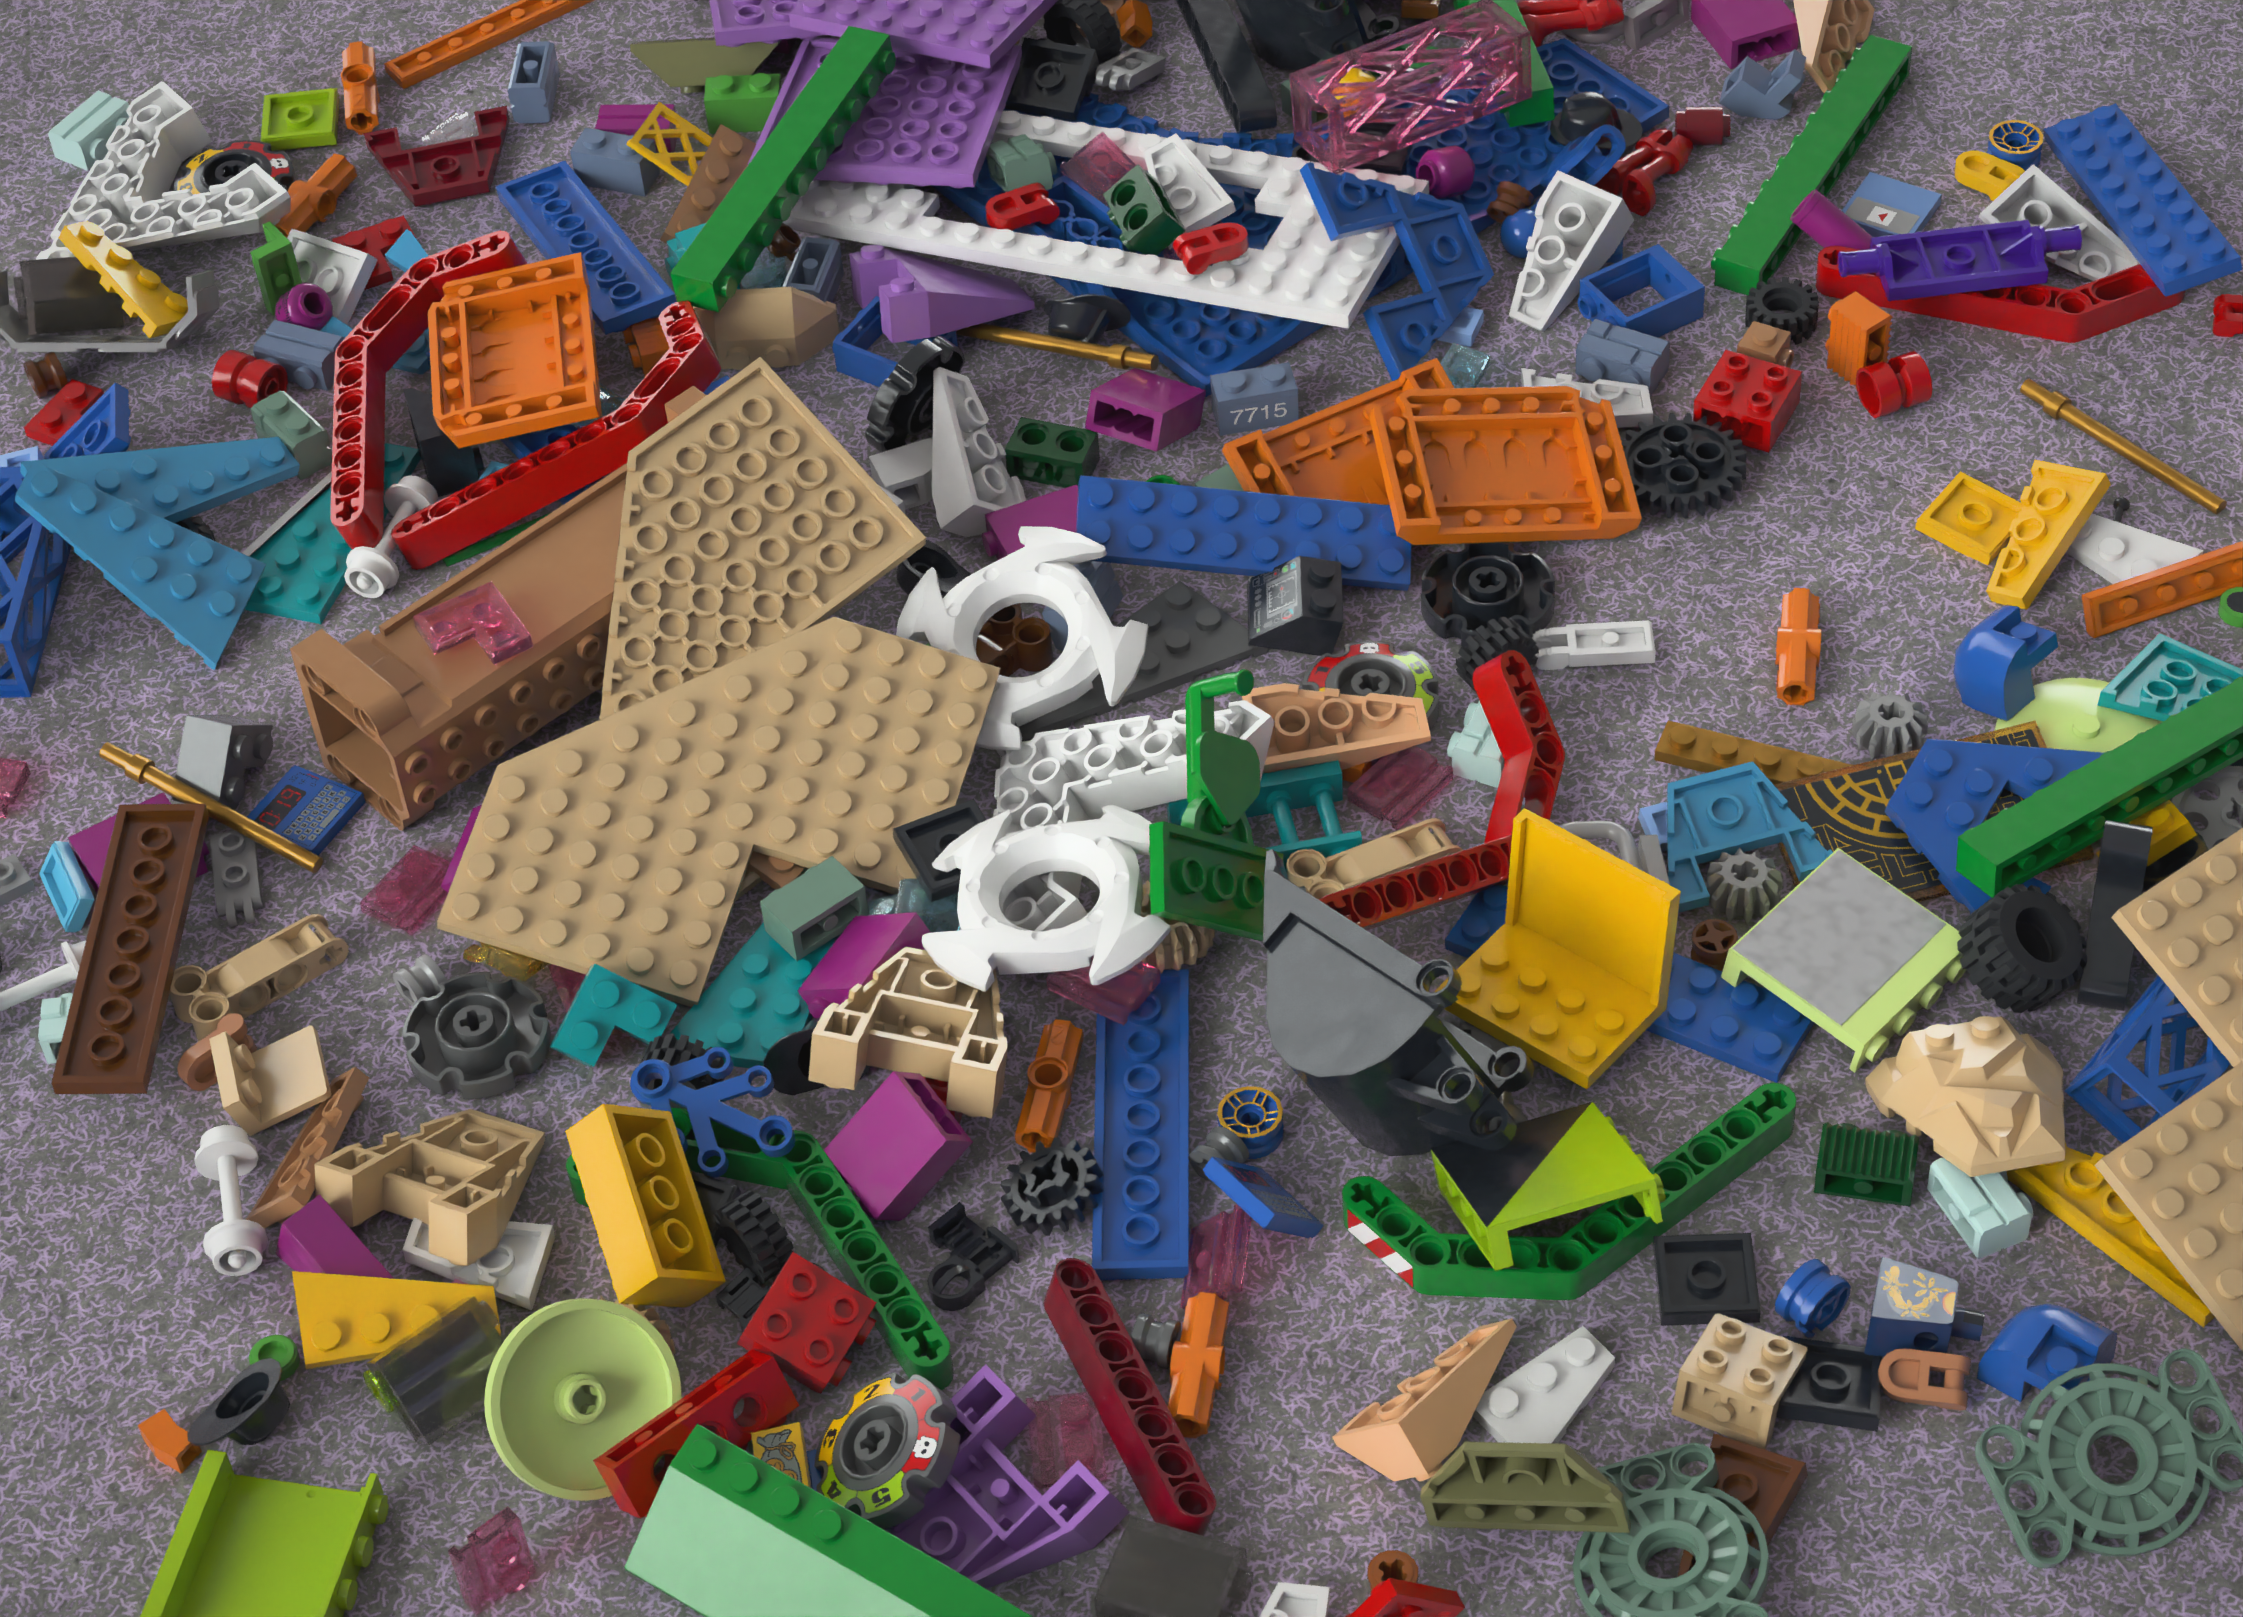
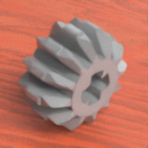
M1891 689L1886 696L1872 692L1868 700L1859 702L1855 718L1852 720L1853 738H1856L1858 750H1869L1871 760L1883 754L1889 764L1894 755H1898L1906 760L1912 751L1919 752L1928 731L1927 715L1923 714L1922 702H1911L1908 693L1900 697L1894 696Z
M1739 847L1734 856L1722 852L1718 862L1710 863L1705 885L1710 895L1709 901L1713 907L1714 914L1726 911L1729 922L1735 919L1737 915L1743 916L1748 925L1753 914L1762 919L1770 909H1773L1780 902L1783 879L1781 871L1776 870L1773 858L1761 859L1759 850H1756L1751 855L1744 854Z

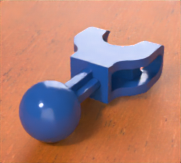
M1606 124L1594 129L1587 137L1582 136L1572 140L1552 161L1547 174L1540 181V184L1546 189L1556 172L1560 171L1594 186L1609 172L1624 153L1626 141L1623 134L1616 127ZM1601 136L1609 138L1612 144L1611 152L1605 156H1602L1600 149L1596 145ZM1539 199L1531 209L1522 208L1513 216L1508 215L1501 225V243L1508 253L1517 258L1526 259L1528 251L1526 246L1529 236L1532 237L1536 222L1534 214Z

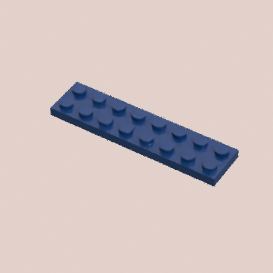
M2117 104L2098 107L2093 112L2073 119H2064L2056 125L2043 129L2045 140L2051 150L2165 297L2242 270L2239 254Z
M565 160L496 186L499 200L546 260L581 252L590 286L593 320L605 335L613 332H622L629 326L648 318H657L666 307L677 302L675 293Z
M1082 475L1079 478L1075 533H1079L1103 545L1107 552L1106 556L1091 561L1257 576L1272 572L1276 566L1296 557L1304 556L1341 562L1342 585L1407 591L1410 586L1412 544L1397 536L1390 505Z
M1500 884L1477 893L1445 938V949L1469 958L1505 923L1508 887ZM1673 952L1667 1009L1646 1030L1778 1083L1813 1027L1814 1022L1765 988L1745 980L1735 988L1721 978L1722 971Z
M1180 969L1178 971L1163 970L1162 974L1158 970H1149L1146 974H1143L1142 970L1126 971L1097 985L1094 1157L1104 1174L1099 1179L1104 1187V1192L1093 1194L1098 1206L1096 1209H1093L1092 1267L1100 1280L1189 1278V969Z

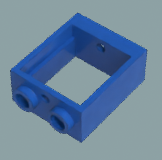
M1656 244L1581 278L1578 307L1581 314L1592 322L1594 319H1598L1615 326H1621L1658 338L1703 317L1705 286L1663 247ZM1649 285L1665 299L1629 317L1612 303Z
M878 296L858 312L856 318L843 332L837 334L833 341L832 350L835 357L836 371L880 387L884 380L893 372L898 362L867 351L883 333L880 299ZM956 331L937 335L944 337L958 347ZM937 336L910 340L905 342L917 345L925 339H928L932 342Z

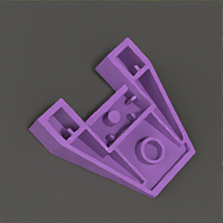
M868 245L862 247L861 252L849 253L853 299L864 309L876 296L879 297L882 332L892 343L930 338L1035 309L1034 301L1013 279L884 248L881 245Z
M985 1364L951 1398L956 1408L957 1416L952 1421L950 1428L960 1434V1441L955 1462L945 1483L941 1488L934 1487L928 1491L924 1498L925 1506L917 1514L901 1524L883 1530L987 1589L1095 1548L1123 1520L1129 1511L1079 1460L1044 1494L1030 1482L1002 1450L1037 1415Z

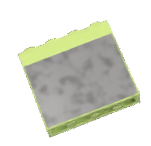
M1837 848L1729 948L1721 978L1735 988L1747 976L1753 978L1854 1050L1855 1053L1849 1069L1855 1073L1867 1060L1873 1063L1877 1061L1886 1050L1889 1039L1895 1033L1902 1036L1914 1022L1917 1012L1922 1007L1927 1010L1930 1009L1940 997L1943 986L1948 981L1955 984L1967 969H1963L1960 962L1963 954L1958 951L1957 941L1962 939V937L1958 934L1959 931Z

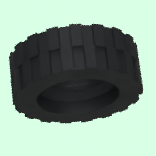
M1058 0L1043 15V27L1046 31L1047 39L1055 43L1072 46L1082 44L1090 49H1095L1100 65L1120 55V48L1122 47L1121 34L1117 28V22L1110 14V10L1100 0ZM1076 23H1077V24L1081 27V29L1084 31V33H1085V35H1086L1088 41L1082 36V34L1080 33V31H1079V29H1078Z

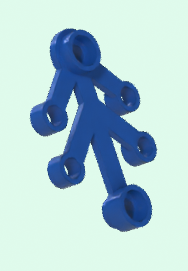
M714 1047L709 1049L703 1056L673 1066L658 1059H650L640 1063L632 1073L630 1080L634 1096L641 1103L651 1105L653 1110L671 1111L672 1117L670 1101L687 1108L700 1151L697 1159L698 1165L704 1175L712 1178L720 1177L726 1172L729 1164L725 1152L722 1148L718 1147L710 1119L756 1140L760 1150L769 1157H782L792 1150L795 1144V1133L786 1118L779 1115H771L759 1120L722 1103L748 1093L757 1098L770 1094L774 1087V1080L766 1067L756 1065L749 1068L745 1074L694 1090L682 1083L705 1074L714 1079H723L731 1074L734 1064L726 1049ZM719 1057L726 1059L725 1064L721 1068L715 1069L710 1067L714 1059ZM764 1076L767 1078L764 1085L760 1087L751 1086V1082L755 1077ZM651 1080H663L660 1087L654 1090L647 1088ZM676 1127L685 1153L688 1147L687 1139L682 1130ZM777 1134L785 1136L783 1143L780 1145L772 1146L769 1144L772 1136ZM709 1157H721L720 1163L717 1166L711 1168L705 1166L706 1160Z

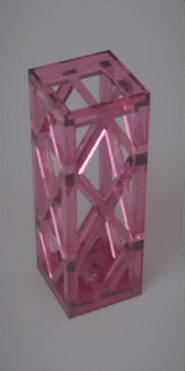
M1480 0L1290 73L1294 140L1329 172L1338 174L1532 97L1530 31L1492 0ZM1438 34L1467 40L1461 48L1425 50ZM1412 42L1405 51H1388ZM1434 62L1418 69L1409 68L1413 63ZM1352 67L1382 73L1373 82L1339 83ZM1482 72L1486 74V75L1474 76V75H1477V74L1482 73ZM1326 75L1319 83L1315 80L1318 77ZM1484 88L1471 104L1442 98L1449 90ZM1503 89L1507 92L1497 96ZM1334 96H1346V97H1343V98L1337 100ZM1405 102L1413 103L1411 108L1390 109ZM1311 110L1327 113L1328 118L1312 124ZM1419 120H1435L1412 129ZM1398 121L1385 137L1355 132L1363 123ZM1329 132V137L1324 141L1320 135Z

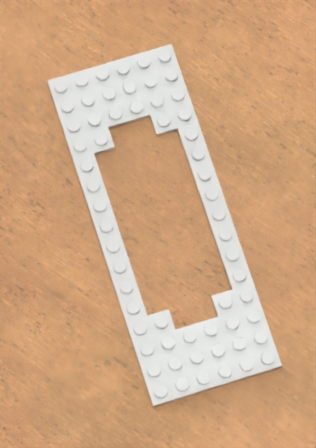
M1003 111L991 143L1004 140L1007 143L1008 138L1025 134L1034 143H1041L1046 153L1052 152L1053 155L1129 168H1134L1139 164L1144 170L1148 171L1143 152L1167 138L1159 137L1156 134L1124 131L1120 128L1092 126L1084 122L1074 123L1056 120L1048 116L1038 117L1019 114L1016 111ZM1187 139L1182 141L1217 182L1260 189L1261 191L1255 198V212L1284 217L1264 250L1248 248L1239 258L1215 263L1212 266H1208L1199 275L1190 274L1182 261L1162 258L1152 254L1144 255L1122 251L1118 248H1104L1087 245L1082 242L1058 240L1043 235L1035 236L1013 232L1009 229H995L978 226L974 223H961L933 217L940 208L938 194L914 189L916 186L913 184L891 183L880 185L871 182L841 183L839 181L815 180L810 183L807 193L801 196L793 207L789 218L783 221L784 224L795 231L1347 329L1350 328L1400 244L1394 226L1330 241L1300 173V169L1311 161H1305L1297 157L1287 158L1269 155L1261 151L1251 152L1232 149L1224 145L1214 146L1196 143ZM1311 162L1314 163V168L1338 175L1348 172L1361 180L1374 179L1395 185L1397 191L1415 195L1417 192L1429 194V181L1415 179L1407 175L1397 176L1378 173L1371 169L1360 170L1342 167L1334 163Z

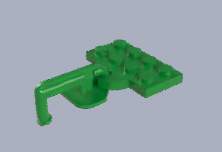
M1242 669L1238 672L1225 673L1196 681L1191 684L1186 692L1188 805L1182 815L1181 826L1165 821L1149 824L1151 915L1263 942L1264 874L1266 852L1269 849L1254 846L1251 826L1245 814V811L1260 793L1259 757L1253 745L1248 741L1215 731L1214 697L1234 692L1240 696H1246L1252 691L1254 686L1253 674L1248 669ZM1275 851L1283 861V853Z

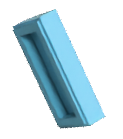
M54 841L39 875L65 932H77L82 929L95 899L69 842Z

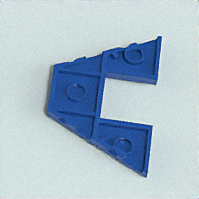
M1306 163L1300 169V173L1330 241L1394 226L1423 291L1421 294L1371 306L1363 313L1392 381H1395L1400 377L1402 371L1414 367L1427 354L1431 346L1445 333L1455 321V318L1475 298L1478 291L1494 275L1493 270L1462 203L1451 200L1441 201L1432 195L1417 192L1415 195L1397 191L1395 185L1374 179L1361 180L1348 172L1338 175L1314 168V163Z
M1927 739L1889 800L1885 813L1897 828L1907 834L1908 842L1919 855L1923 853L1940 873L1938 879L1958 903L1964 904L1971 914L1989 901L1991 897L1956 871L1958 836L1962 835L1969 828L1976 827L1986 821L2004 789L2026 799L2037 790L2044 789L2062 779L2069 772L2078 770L2094 761L2103 753ZM2034 877L2022 883L2026 888L2031 885L2040 887L2043 894L2050 892L2052 887Z

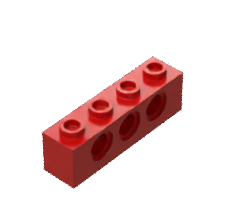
M751 1349L593 1461L620 1510L641 1519L647 1517L670 1463L697 1424L739 1448L746 1450L748 1447L747 1443L752 1440L751 1433L781 1426L787 1419L786 1415L800 1405L775 1358ZM741 1399H743V1411L740 1414V1416L735 1419V1406ZM664 1455V1467L660 1473L654 1475V1465L658 1458Z

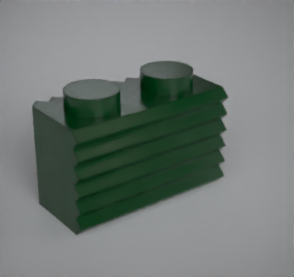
M1829 1122L1823 1124L1814 1193L1910 1207L1919 1137L1916 1135L1908 1136L1906 1133L1898 1130H1885L1883 1132H1879L1877 1129L1870 1131L1868 1128L1861 1130L1859 1127L1849 1123H1837L1833 1126Z

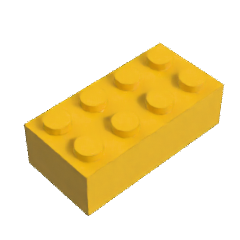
M602 1104L565 1131L585 1192V1199L589 1205L596 1227L599 1243L612 1278V1285L620 1304L685 1308L691 1306L726 1282L671 1111Z

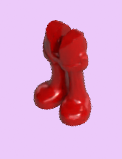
M1522 0L1517 3L1536 48L1543 45V40L1546 36L1557 31L1588 29L1589 32H1594L1624 20L1622 0Z
M1666 128L1655 130L1649 136L1643 137L1636 143L1635 151L1618 159L1609 172L1594 186L1616 196L1622 192L1623 200L1629 211L1645 216L1656 204V192L1653 183L1663 174H1675L1682 170L1689 161L1688 158L1692 153L1693 143L1690 139L1679 134L1673 138L1672 131Z

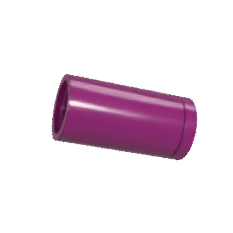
M1817 189L1811 191L1802 200L1790 217L1794 224L1823 248L1842 246L1858 250L1870 249L1872 236Z

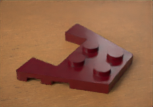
M501 106L474 112L479 133L478 136L407 150H402L397 127L364 133L367 149L415 207L490 192L510 122L507 106Z

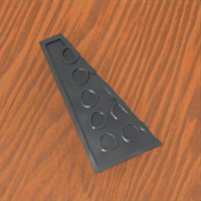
M1179 581L1117 625L1118 627H1125L1129 620L1148 624L1149 627L1146 652L1135 681L1117 705L1130 700L1135 703L1191 682L1195 676L1218 668L1220 671L1234 666V661L1250 655L1254 657L1268 653V648L1248 645V628ZM1100 673L1092 681L1093 688L1077 700L1019 726L1022 741L1033 739L1035 733L1068 728L1073 721L1092 714L1100 716L1111 712V707L1114 706H1110L1107 702Z

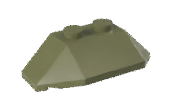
M715 38L637 41L630 44V51L668 86L680 87V93L703 92L702 85H705L706 77L753 75L782 40L773 44L763 43L762 41L744 43L739 47L716 46Z
M1464 1442L1422 1487L1420 1494L1429 1525L1617 1533H1630L1631 1522L1623 1493L1579 1450L1567 1444Z

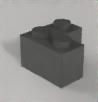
M228 714L186 715L175 778L227 807L236 810L245 793L246 785L243 779L245 767H263L272 752L273 738L271 732L273 725ZM173 796L171 798L173 801L182 802Z

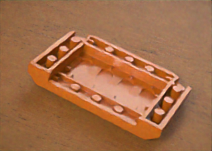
M581 252L449 281L442 287L444 297L440 302H433L428 310L433 415L437 426L458 448L602 416L590 286Z
M1434 358L1402 371L1400 377L1395 381L1264 434L1260 429L1225 443L1222 453L1241 487L1247 492L1390 505L1369 418L1372 408L1378 404L1383 407L1396 401L1398 394L1409 389L1454 388L1439 360Z
M1569 386L1409 389L1398 394L1396 401L1383 407L1378 404L1372 408L1369 418L1396 534L1413 545L1614 539L1637 529L1642 520L1611 402L1601 399L1599 404L1580 397V390Z

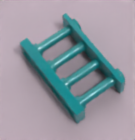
M1338 760L1262 774L1260 793L1245 811L1247 818L1270 813L1274 815L1282 845L1266 847V849H1273L1283 853V864L1286 872L1287 859L1297 850L1313 849L1327 858L1362 844L1360 831L1343 833L1334 802L1343 800L1342 771ZM1187 798L1166 803L1169 823L1181 826L1182 815L1188 805ZM1316 806L1325 837L1299 841L1291 810Z

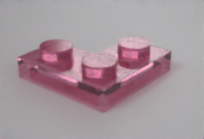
M492 581L413 616L415 628L434 655L475 638L495 665L533 647L531 634Z

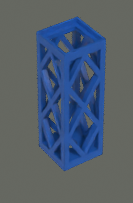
M0 467V594L3 597L0 600V626L5 623L4 629H0V644L4 645L9 659L0 668V698L32 696L71 550V545L59 534L53 533L52 553L48 546L49 534L52 533L15 502L16 492L24 479L20 473L21 467ZM26 548L16 581L7 564ZM33 597V621L31 627L28 622V601ZM14 672L16 679H6Z
M2158 975L2064 1092L2123 1144L2218 1079L2230 1063L2208 1037L2207 1048L2192 1067L2184 1069L2186 1030L2200 1026L2193 1017L2187 1018L2189 1012ZM2174 998V1005L2167 1006ZM2173 1018L2172 1022L2162 1024V1020ZM2171 1035L2169 1073L2159 1075L2161 1037ZM2146 1041L2144 1073H2142L2126 1056L2137 1043ZM2106 1076H2108L2107 1097L2093 1086ZM2122 1081L2139 1096L2121 1100ZM2168 1086L2167 1089H2160L2161 1087ZM2146 1106H2151L2156 1110L2143 1129L2123 1113Z

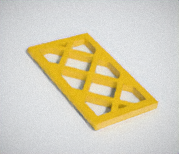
M658 102L633 138L628 140L627 146L688 186L698 168L697 161L702 160L706 153L693 152L688 137L695 138L706 147H709L713 138L661 102ZM661 115L673 123L677 129H660L657 122L658 116ZM654 138L659 153L652 152L639 142L641 139ZM663 138H680L684 152L668 153ZM671 161H688L692 176H688L674 167Z

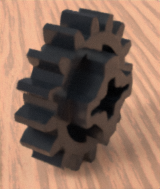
M1055 1137L1051 1147L1045 1148L1043 1143L1039 1141L1036 1142L1035 1153L1030 1155L1028 1152L1021 1151L1019 1154L1023 1162L1020 1165L1009 1164L1007 1170L1012 1178L1002 1180L1000 1184L1006 1193L1000 1198L1008 1214L1017 1226L1023 1225L1029 1234L1034 1233L1040 1227L1045 1236H1050L1053 1227L1057 1225L1060 1226L1063 1232L1069 1231V1221L1073 1218L1081 1223L1086 1220L1082 1213L1085 1207L1096 1209L1098 1206L1093 1194L1104 1192V1187L1099 1180L1104 1174L1088 1147L1081 1149L1075 1139H1072L1064 1146L1061 1139Z

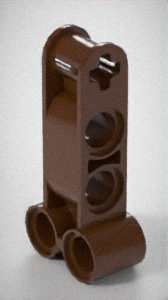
M1020 603L1005 607L991 616L980 630L976 642L977 657L980 662L1001 668L999 675L1009 677L1020 668L1030 672L1042 671L1051 665L1054 658L1049 624L1045 620L1036 617L1023 619Z

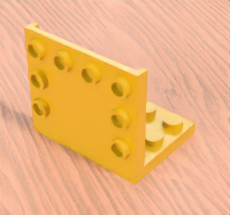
M1524 808L1513 818L1505 923L1456 970L1462 980L1461 990L1456 996L1458 1000L1444 1009L1503 1043L1521 1048L1528 1057L1581 1087L1588 1089L1667 1009L1681 891L1636 868L1627 861L1619 859L1591 844L1589 841L1557 826L1550 820L1542 818ZM1449 977L1435 990V992L1440 991L1446 986Z

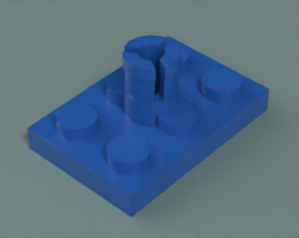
M114 383L44 454V459L126 452L131 442V436L129 435V417L131 413L129 408V390Z

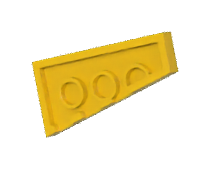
M89 221L64 226L58 238L86 269L98 271L102 275L99 283L107 292H115L124 300L122 308L131 318L139 316L145 323L142 330L150 339L168 334L188 312V304L185 297L171 291L161 282L160 277L156 273L145 269L133 259L132 254L127 249L116 245L105 236L101 227Z
M2034 460L2031 468L2033 475L2031 484L2024 487L2020 498L2022 503L2018 519H2013L2008 530L2011 538L2007 548L2001 549L1986 590L1991 601L2003 605L2017 606L2025 610L2029 608L2111 486L2106 473Z
M292 1271L306 1369L501 1338L494 1286Z

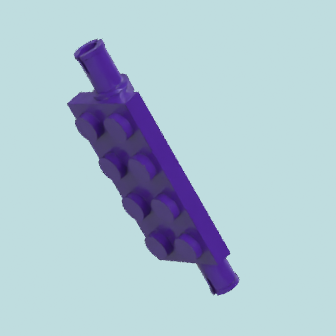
M2029 220L1872 237L1870 249L1848 252L1839 251L1838 269L1841 277L1876 273L1880 277L1888 301L2047 283L2049 270L2044 259L2046 253L2080 250L2082 247V234L2078 224L2044 229L2042 225L2031 226Z

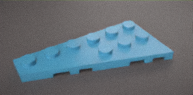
M279 437L22 461L20 473L25 477L31 464L35 461L176 523L297 476L300 464Z
M33 461L16 492L15 502L52 534H59L75 548L74 552L85 562L89 560L104 573L103 577L152 619L157 618L175 633L174 638L185 647L189 645L204 658L203 662L208 667L215 670L264 572L266 564Z

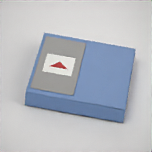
M1869 172L1842 211L1872 237L1921 232L1941 205L1942 194Z

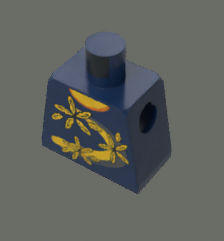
M1882 1257L1864 1354L1885 1357L1887 1353L1896 1349L1947 1353L1950 1336L1980 1342L1985 1312L1956 1307L1959 1283L1955 1279Z

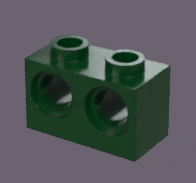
M1139 164L1103 194L1110 207L1107 215L1122 230L1123 233L1119 235V238L1130 252L1136 253L1139 251L1144 255L1152 254L1157 256L1175 241L1179 235L1186 231L1161 183Z
M1021 417L1005 447L1007 472L1010 478L1017 476L1021 480L1063 488L1076 484L1078 486L1080 475L1092 476L1100 460L1098 432Z

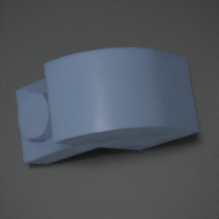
M1794 49L1772 72L1747 56L1725 78L1719 103L1737 115L1744 117L1778 120L1791 112L1794 94L1805 80L1803 70L1806 56Z

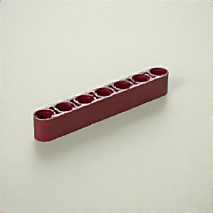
M1077 1258L1061 1260L1055 1267L1044 1299L1045 1311L1161 1536L1167 1543L1179 1549L1198 1547L1203 1541L1216 1508L1215 1495L1096 1271L1090 1264Z

